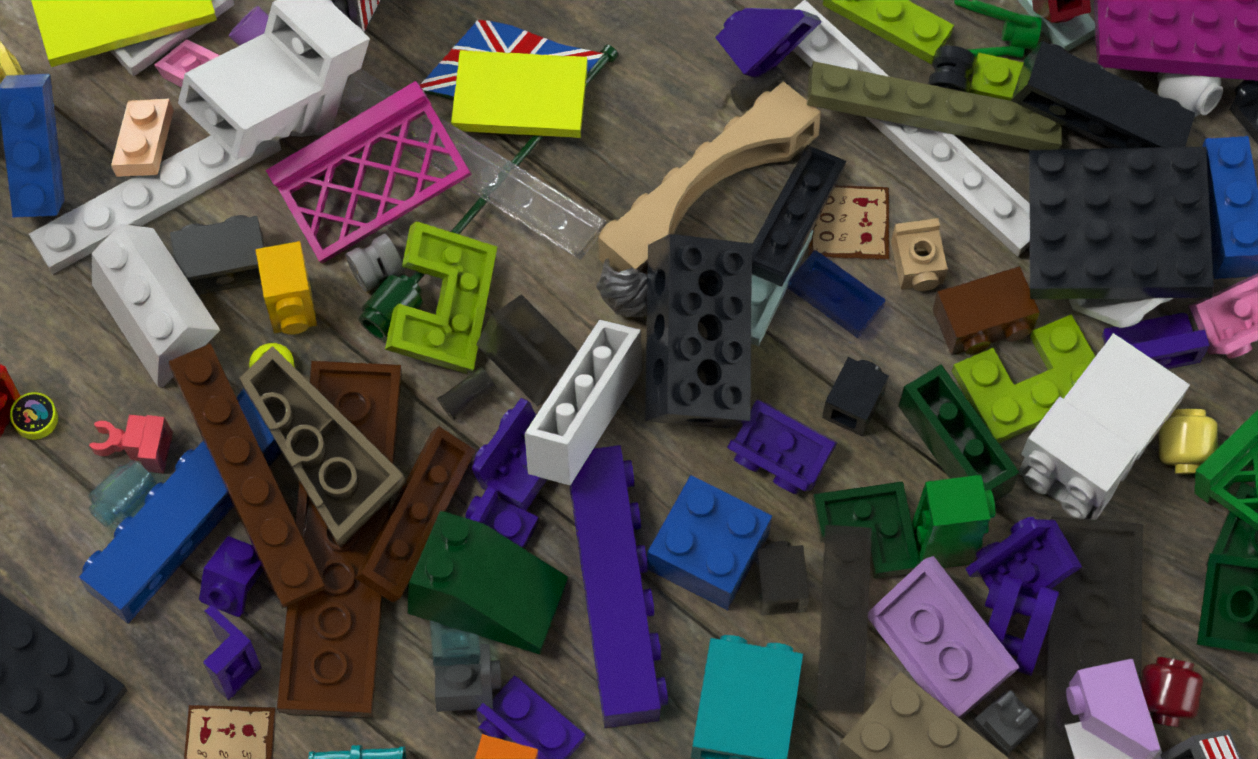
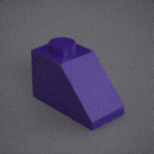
M744 8L732 14L725 21L724 29L715 38L744 75L762 80L822 21L817 15L800 9Z

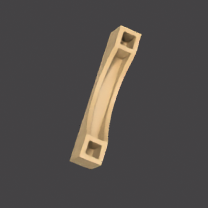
M784 81L771 92L765 91L762 93L749 111L741 117L736 116L731 119L723 132L712 142L707 141L700 145L686 164L681 168L675 167L669 171L661 185L650 194L645 193L638 197L633 203L631 210L619 220H612L605 225L598 237L599 260L604 264L605 259L609 258L610 267L617 272L634 268L647 275L648 245L669 234H675L676 228L688 208L706 190L722 179L744 169L767 163L790 161L819 136L821 111L814 106L807 105V100Z

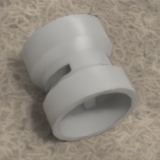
M385 233L373 239L371 246L365 249L357 247L345 254L354 277L365 292L377 287L381 279L389 275L398 276L405 272L399 253Z

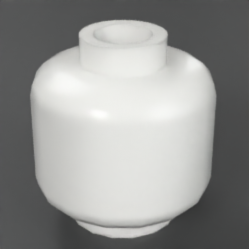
M1161 72L1157 76L1159 81L1158 95L1178 101L1182 107L1195 112V117L1200 114L1207 115L1216 107L1223 94V87L1220 86V77Z

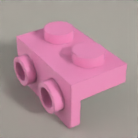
M1258 273L1214 293L1213 298H1204L1189 305L1198 329H1205L1210 344L1207 350L1208 354H1226L1227 358L1231 359L1248 353L1253 349L1251 343L1258 340Z

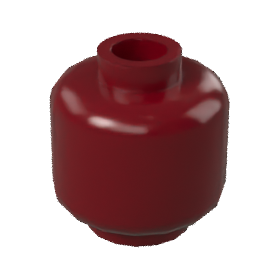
M1157 657L1156 664L1151 663L1144 667L1140 685L1148 710L1152 713L1153 723L1179 728L1180 719L1190 720L1197 716L1203 678L1198 672L1193 671L1194 663Z

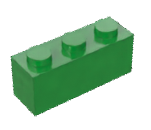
M982 475L925 482L912 521L920 563L925 558L932 556L937 559L943 568L966 566L973 563L978 549H981L983 546L984 534L989 532L990 518L995 517L993 493L991 490H984Z

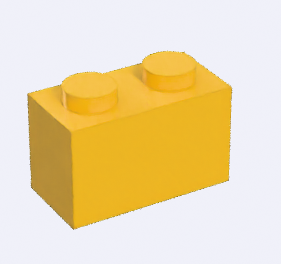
M300 241L255 249L263 296L274 334L281 332L288 335L299 334L306 331L308 327L318 326L309 276Z

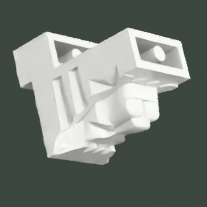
M276 0L272 2L264 34L185 73L178 104L236 160L253 153L256 146L264 140L278 142L281 138L289 137V135L299 137L309 135L324 136L332 131L348 75L361 69L370 38L359 26L355 25L331 0Z
M1113 333L1065 398L1059 397L1028 437L1021 454L1025 458L1020 467L1019 474L1024 477L1025 483L1031 489L1040 494L1047 493L1059 501L1064 511L1077 520L1085 519L1093 525L1112 498L1120 481H1124L1135 460H1139L1147 445L1180 404L1190 384Z

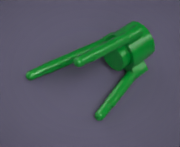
M954 0L956 6L1004 21L1001 39L1002 41L1009 42V46L967 49L976 58L978 52L997 57L1012 56L1023 58L1024 49L1033 51L1037 47L1042 25L1041 17L1015 13L978 0Z

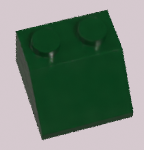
M1209 553L1197 645L1258 654V559Z

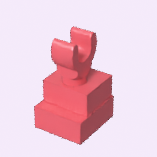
M129 414L126 431L115 428L107 421H97L94 423L99 433L109 434L106 442H92L89 444L94 454L109 456L114 452L125 450L130 460L140 461L146 472L164 474L173 434L165 417Z

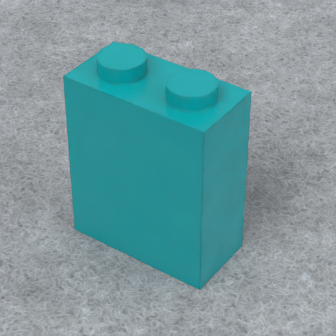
M723 635L720 639L710 638L691 758L787 759L803 653L793 652L794 649L791 646L782 643H768L766 647L747 644L748 641L734 635Z

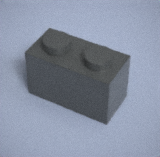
M237 215L221 223L210 225L190 224L179 231L170 232L174 260L197 295L261 283L255 249L264 248L265 246L258 216L247 217Z

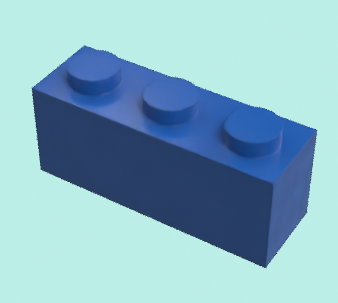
M51 75L5 76L0 84V118L12 217L56 216L65 198Z
M1249 136L1207 138L1202 147H1206L1213 276L1214 279L1251 277L1258 273V187Z

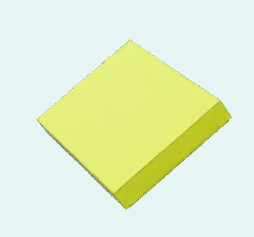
M460 50L451 119L452 131L581 138L588 68L587 57Z

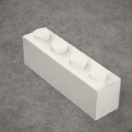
M604 320L597 322L525 432L528 474L567 485L572 484L642 372L640 329Z

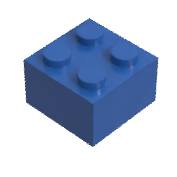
M690 475L647 552L648 570L728 611L769 535L772 515Z

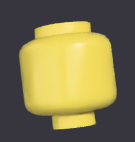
M1176 409L1159 430V458L1162 463L1175 466V474L1195 475L1196 469L1218 449L1217 422L1213 418L1206 417V410Z

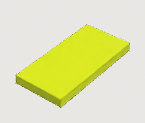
M31 0L51 67L217 21L211 0Z

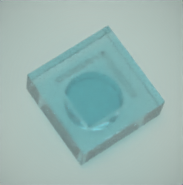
M429 621L433 667L455 664H480L478 635Z

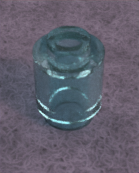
M130 460L125 466L119 464L88 494V498L92 503L88 509L102 525L108 527L112 523L118 527L125 518L132 516L145 504V498L156 485V481L142 465L134 460Z

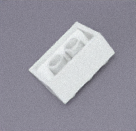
M119 224L92 252V286L157 387H164L174 377L169 368L168 361L205 346L220 331V328L153 228Z

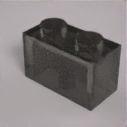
M522 294L490 316L476 344L537 407L547 400L578 353V350Z

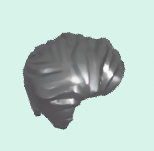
M609 258L605 259L601 277L596 286V289L600 291L603 301L616 315L627 317L646 316L647 275L634 268L620 272L614 271L610 267Z

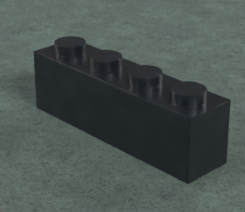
M1044 41L1025 58L1011 98L1012 102L1111 148L1185 147L1195 117V112L1182 107L1178 101L1154 94L1144 89L1138 82L1120 78L1106 71L1100 64L1084 61L1068 53L1063 47L1056 44H1048Z

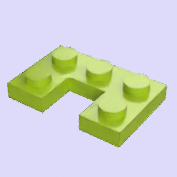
M418 221L414 222L409 229L402 267L443 279L437 311L435 315L402 304L395 306L392 312L385 350L465 374L472 372L478 351L497 246Z
M1072 314L1037 328L1031 333L1030 339L1048 369L1043 373L1014 385L994 348L953 365L952 373L966 399L998 443L1036 428L1059 397L1065 398L1096 357Z

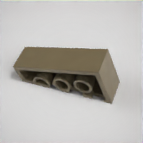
M272 346L239 379L339 548H341L406 484L404 475Z

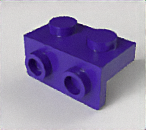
M520 398L515 407L509 409L503 415L499 429L491 441L479 449L475 456L472 470L482 489L486 490L488 486L495 488L499 498L526 511L548 479L528 474L525 432L537 414L534 412L529 401Z
M756 399L750 410V421L743 423L737 437L731 439L727 448L737 453L733 460L754 472H758L760 467L776 475L773 480L776 485L793 494H797L799 489L810 491L814 488L838 442L762 400Z
M1028 517L1013 525L1010 529L1011 535L1001 543L994 542L979 550L975 555L977 560L966 567L965 570L969 577H982L989 590L992 581L995 580L1002 583L1005 574L1022 579L1019 594L1037 599L1041 586L1052 589L1082 566L1055 520ZM1013 611L1011 616H1014L1017 612Z

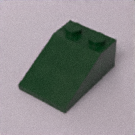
M440 511L409 581L407 614L540 655L567 585L568 576L487 525Z

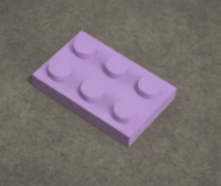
M934 556L925 558L865 614L916 683L959 719L968 714L1020 668Z

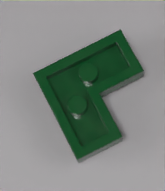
M903 481L813 494L812 502L820 543L865 536L874 579L906 575L920 564Z

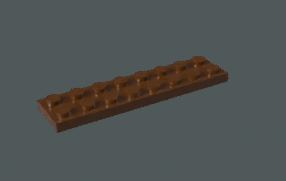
M311 361L309 382L394 465L402 380L401 365ZM299 481L295 523L323 580L325 590L287 607L277 701L279 713L373 718L383 596L356 580L355 577L390 512L391 499L339 548Z

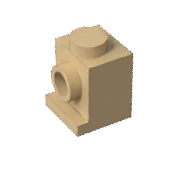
M939 218L895 224L891 246L901 290L913 288L916 291H928L936 288L939 284H944L948 267L939 231ZM928 254V256H924V257L919 256V255Z

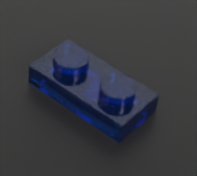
M817 250L813 251L788 281V289L857 338L884 308L886 301Z

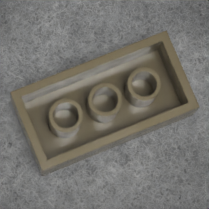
M901 671L841 740L836 755L840 759H1009Z

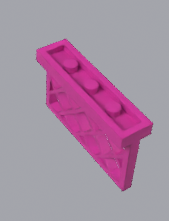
M414 81L266 170L317 259L322 264L472 175L417 81ZM426 114L433 125L428 144L406 139L410 123ZM399 129H401V130H400L399 137H398V136L391 135V134H393L394 132H396V131H398ZM438 136L443 142L445 148L435 146ZM381 140L397 143L391 166L369 161L373 145ZM404 145L426 150L420 173L398 168ZM363 152L361 159L354 157L357 154ZM434 152L451 156L458 170L442 179L427 175ZM344 162L359 165L353 188L332 183L335 168ZM367 167L389 172L383 195L361 191ZM326 174L324 181L316 180L317 178ZM396 174L418 180L414 196L405 201L390 198ZM425 182L434 183L424 189ZM307 184L322 187L316 211L299 207L292 193ZM329 190L351 195L345 218L323 213ZM359 197L380 202L377 217L368 223L352 220ZM388 204L395 205L394 208L386 212ZM305 215L314 217L311 226ZM321 219L343 224L339 240L323 249L317 238ZM350 226L358 228L349 234Z

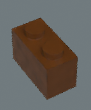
M1020 266L938 291L932 309L951 356L964 351L967 355L976 354L988 348L991 343L1007 339L1008 342L1023 339L1034 329L1040 313L1035 300L1030 299V288Z

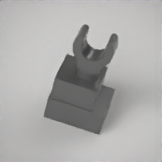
M1010 690L1000 695L979 714L973 724L1007 757L1036 730L1039 719Z

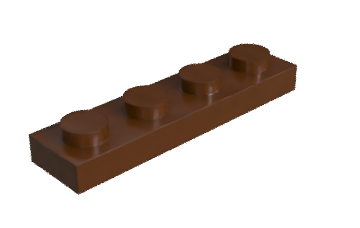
M440 426L431 432L405 481L406 484L402 487L355 577L356 580L393 603L401 598L416 568L440 511L445 512L476 451L475 449Z

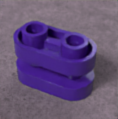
M1005 574L1002 583L995 580L992 581L984 607L993 609L989 623H985L1008 653L1017 657L1016 663L1020 668L1016 671L1032 676L1059 592L1041 586L1037 599L1019 594L1022 579ZM1013 611L1030 617L1023 639L1006 634Z

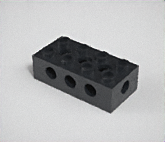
M669 234L648 245L646 422L730 428L750 421L752 243Z

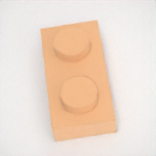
M169 99L129 100L127 102L111 163L116 177L158 175L174 112Z

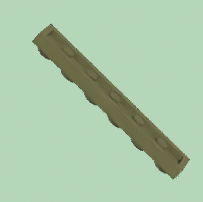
M813 61L809 71L807 105L1028 150L1060 149L1062 145L1061 124L1012 101Z

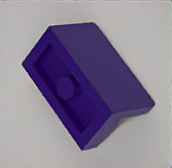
M1186 313L1144 320L1130 327L1105 328L1102 333L1104 344L1114 333L1166 369L1201 363L1210 346L1205 329L1193 332Z
M210 605L204 612L216 638L222 644L203 661V664L215 689L229 701L262 667L251 640L213 605Z

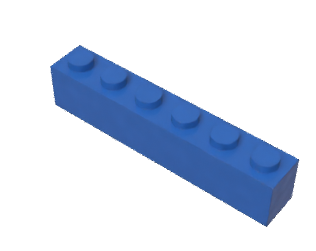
M243 388L237 396L238 403L268 466H270L282 451ZM204 441L195 450L189 449L180 457L175 466L176 471L165 483L160 482L149 491L145 498V505L134 517L129 516L125 518L116 528L114 539L103 551L98 550L94 552L82 568L83 573L79 578L87 592L127 624L130 623L234 507Z

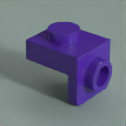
M230 536L226 537L203 568L199 595L200 602L209 606L213 605L216 609L233 616H241L245 610L247 593L264 571L252 545Z

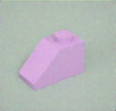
M1133 659L1078 670L1069 683L1070 687L1066 689V696L1070 711L1073 715H1079L1082 728L1133 759H1152L1160 750V746Z

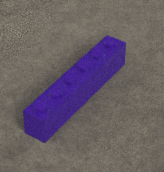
M621 445L594 448L569 487L605 729L660 721V706L668 705V695L665 677L656 678L654 661L661 660V649L658 632L649 633L647 617L655 615L651 588L643 589L640 573L648 572L645 546H636L634 530L641 529V519L638 502L629 503L627 487H635L632 461H623Z

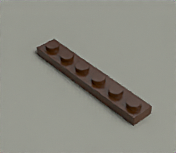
M211 343L168 361L174 379L281 608H286L325 590L323 580Z

